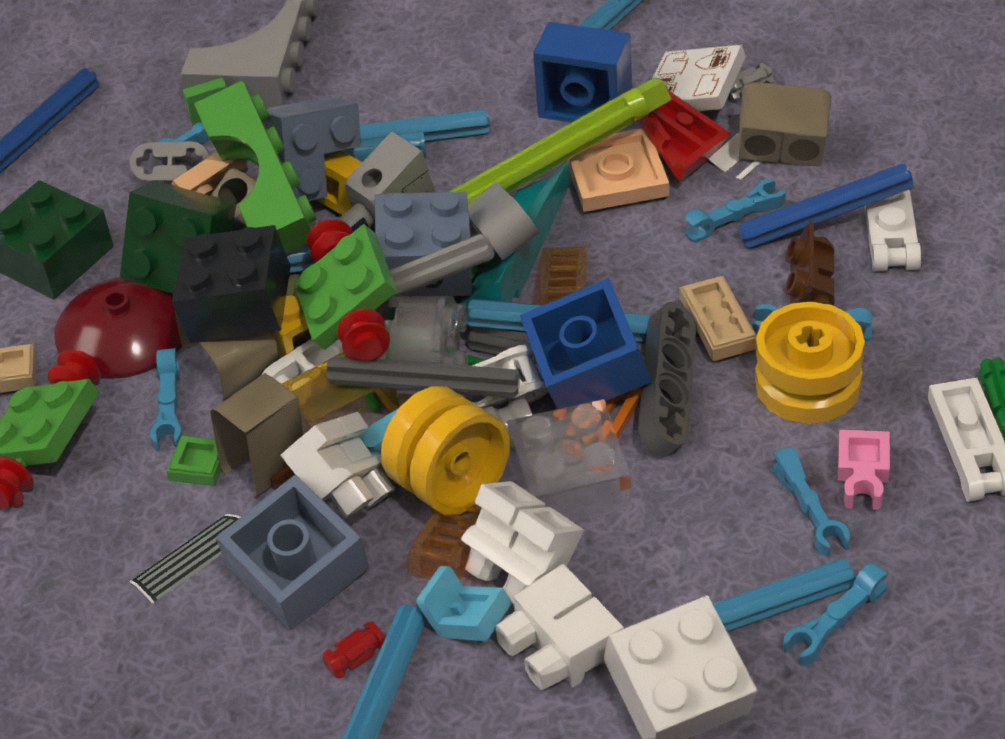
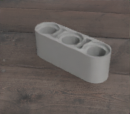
M497 182L468 203L470 223L479 234L488 236L494 252L502 261L540 233L518 202Z

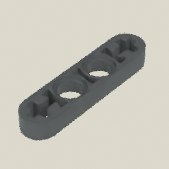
M676 302L664 304L649 318L647 326L644 362L652 382L642 386L638 430L641 441L646 448L660 457L669 456L684 444L689 436L696 326L688 310ZM663 353L673 361L675 367L666 360ZM659 387L668 393L673 403L666 399Z

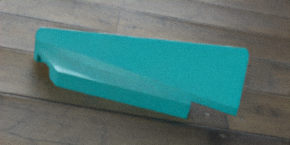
M569 161L563 162L551 177L516 191L513 198L527 213L540 233L504 261L494 252V257L483 267H480L471 286V296H463L459 303L460 311L467 312L468 303L471 299L512 302L513 297H520L571 184Z

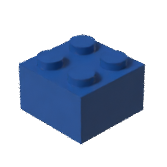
M555 22L547 23L533 52L538 118L572 123L632 89L630 33Z
M609 278L520 315L546 388L562 419L652 382Z

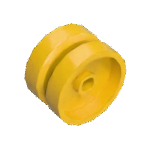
M818 302L792 303L773 311L760 324L756 336L757 364L755 367V384L758 398L769 411L789 421L805 424L828 422L846 414L858 401L862 388V363L864 360L865 340L861 326L849 313L833 305Z
M431 386L410 397L399 407L389 422L381 444V464L387 477L416 495L417 498L443 515H460L477 506L475 501L482 484L498 483L502 477L510 453V436L505 424L487 411L474 405L449 387Z

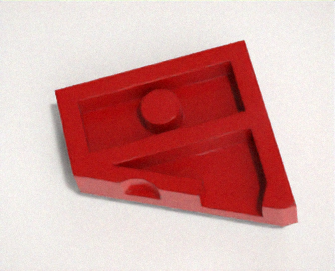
M668 90L671 101L649 112L647 116L641 118L638 122L674 175L682 180L726 144L731 133Z

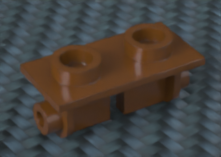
M809 221L800 237L794 236L786 251L785 260L787 263H790V274L786 282L785 294L790 296V304L812 301L834 305V279L831 278L834 274V246L825 237H815L814 222Z

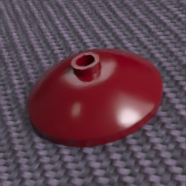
M120 277L108 279L90 286L70 301L57 320L54 339L58 353L60 354L66 350L86 352L96 361L102 379L131 377L156 368V353L158 350L175 348L177 353L182 347L174 312L176 310L172 303L173 294L121 279Z

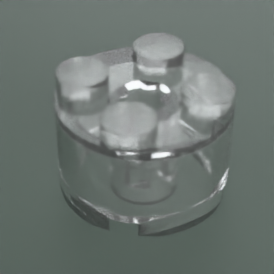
M452 296L391 297L388 307H396L394 320H385V328L390 335V345L383 354L384 360L468 366L467 352L460 351V332H465L467 327V310L464 303H455ZM392 389L393 391H414V390Z

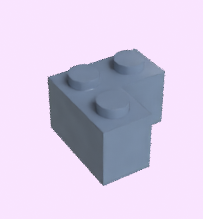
M330 96L267 108L271 117L264 120V124L267 129L273 126L276 128L286 151L278 155L282 163L288 160L291 161L301 182L300 186L294 188L297 197L306 195L309 201L327 197L324 154L361 146L358 103Z

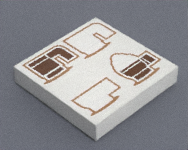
M742 45L665 52L653 78L656 77L663 80L670 92L698 111L723 109L746 55Z

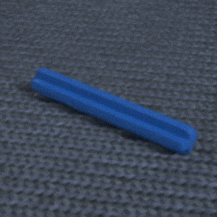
M86 68L78 71L0 139V173L98 88L97 75L93 71L90 72Z
M906 164L896 165L743 222L739 225L741 239L746 248H754L805 229L809 221L814 222L815 225L910 190L914 186L913 177Z

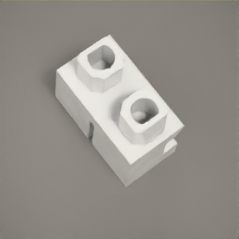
M358 412L314 425L281 454L292 471L323 501L331 498L345 518L354 515L365 506L367 509L375 506L396 489L381 469L383 467L381 464V453L372 455L359 437L369 427Z
M512 481L482 484L475 501L477 505L482 507L476 524L468 528L461 538L463 542L472 547L465 570L476 578L485 581L497 580L501 569L508 572L509 576L503 589L514 604V595L561 564L567 567L584 529L553 508L545 507L546 504Z
M561 564L513 596L515 612L496 625L498 643L509 656L518 654L532 644L537 648L538 651L525 658L524 661L525 670L529 678L541 691L563 679L572 688L580 684L585 676V672L601 663L605 664L604 655L608 635L622 630L624 627L595 596L592 598L591 592L564 564Z

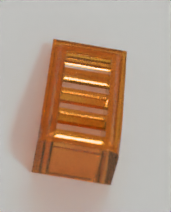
M587 247L542 248L539 305L548 304L587 287Z
M475 503L466 507V513L474 514L472 518L454 514L443 515L435 510L415 539L408 553L411 576L430 580L440 566H450L461 581L465 574V567L472 548L463 542L461 538L468 528L476 524L482 507ZM445 523H450L466 528L462 530L444 525ZM441 535L445 537L458 539V541L455 542L451 540L439 538V536ZM434 548H439V549H443V550H447V551H451V552L448 554V553H443V552L435 551V550H433V549H434Z

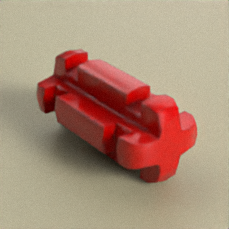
M366 622L363 624L365 627L364 631L358 628L334 644L336 648L334 652L330 649L324 651L322 655L324 664L336 678H342L346 675L343 671L344 669L348 668L352 671L375 655L374 648L381 649L385 635L374 622Z

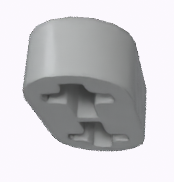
M192 141L144 143L136 147L132 152L130 168L134 175L145 183H151L155 180L163 183H172L174 179L190 170L184 165H177V161L189 160L192 152H195L200 159L205 160L211 156V153L203 145ZM151 153L158 160L167 161V165L154 166L152 174H149L148 170L141 167L142 162L149 160V154Z

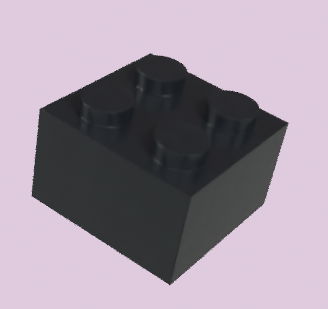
M275 225L257 228L248 227L237 231L201 234L185 238L172 303L190 343L281 331L291 266Z

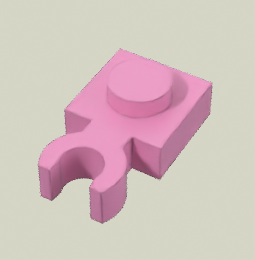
M839 430L838 481H846L844 485V505L846 508H853L854 496L865 493L872 497L873 509L879 510L883 502V483H889L890 432Z

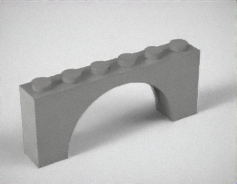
M286 0L278 15L269 24L252 35L224 45L190 48L180 74L183 88L186 89L218 78H223L227 87L243 80L250 95L253 96L259 93L266 107L284 105L287 94L293 93L295 90L296 66L301 67L303 64V42L309 41L311 38V16L318 15L319 0Z

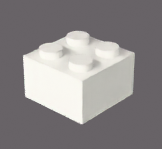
M708 595L608 635L604 662L642 739H688L750 712L757 689Z

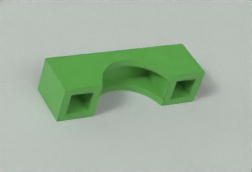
M242 80L195 102L194 105L206 133L221 159H243L259 166V174L253 190L238 205L247 227L257 228L275 225L286 254L307 245V236L312 228L310 223L317 220V217L306 195L297 197L294 188L300 186L301 182L291 161L288 160L282 163L278 155L286 151L276 128L273 126L267 129L264 124V120L271 116L261 95L257 93L251 96Z

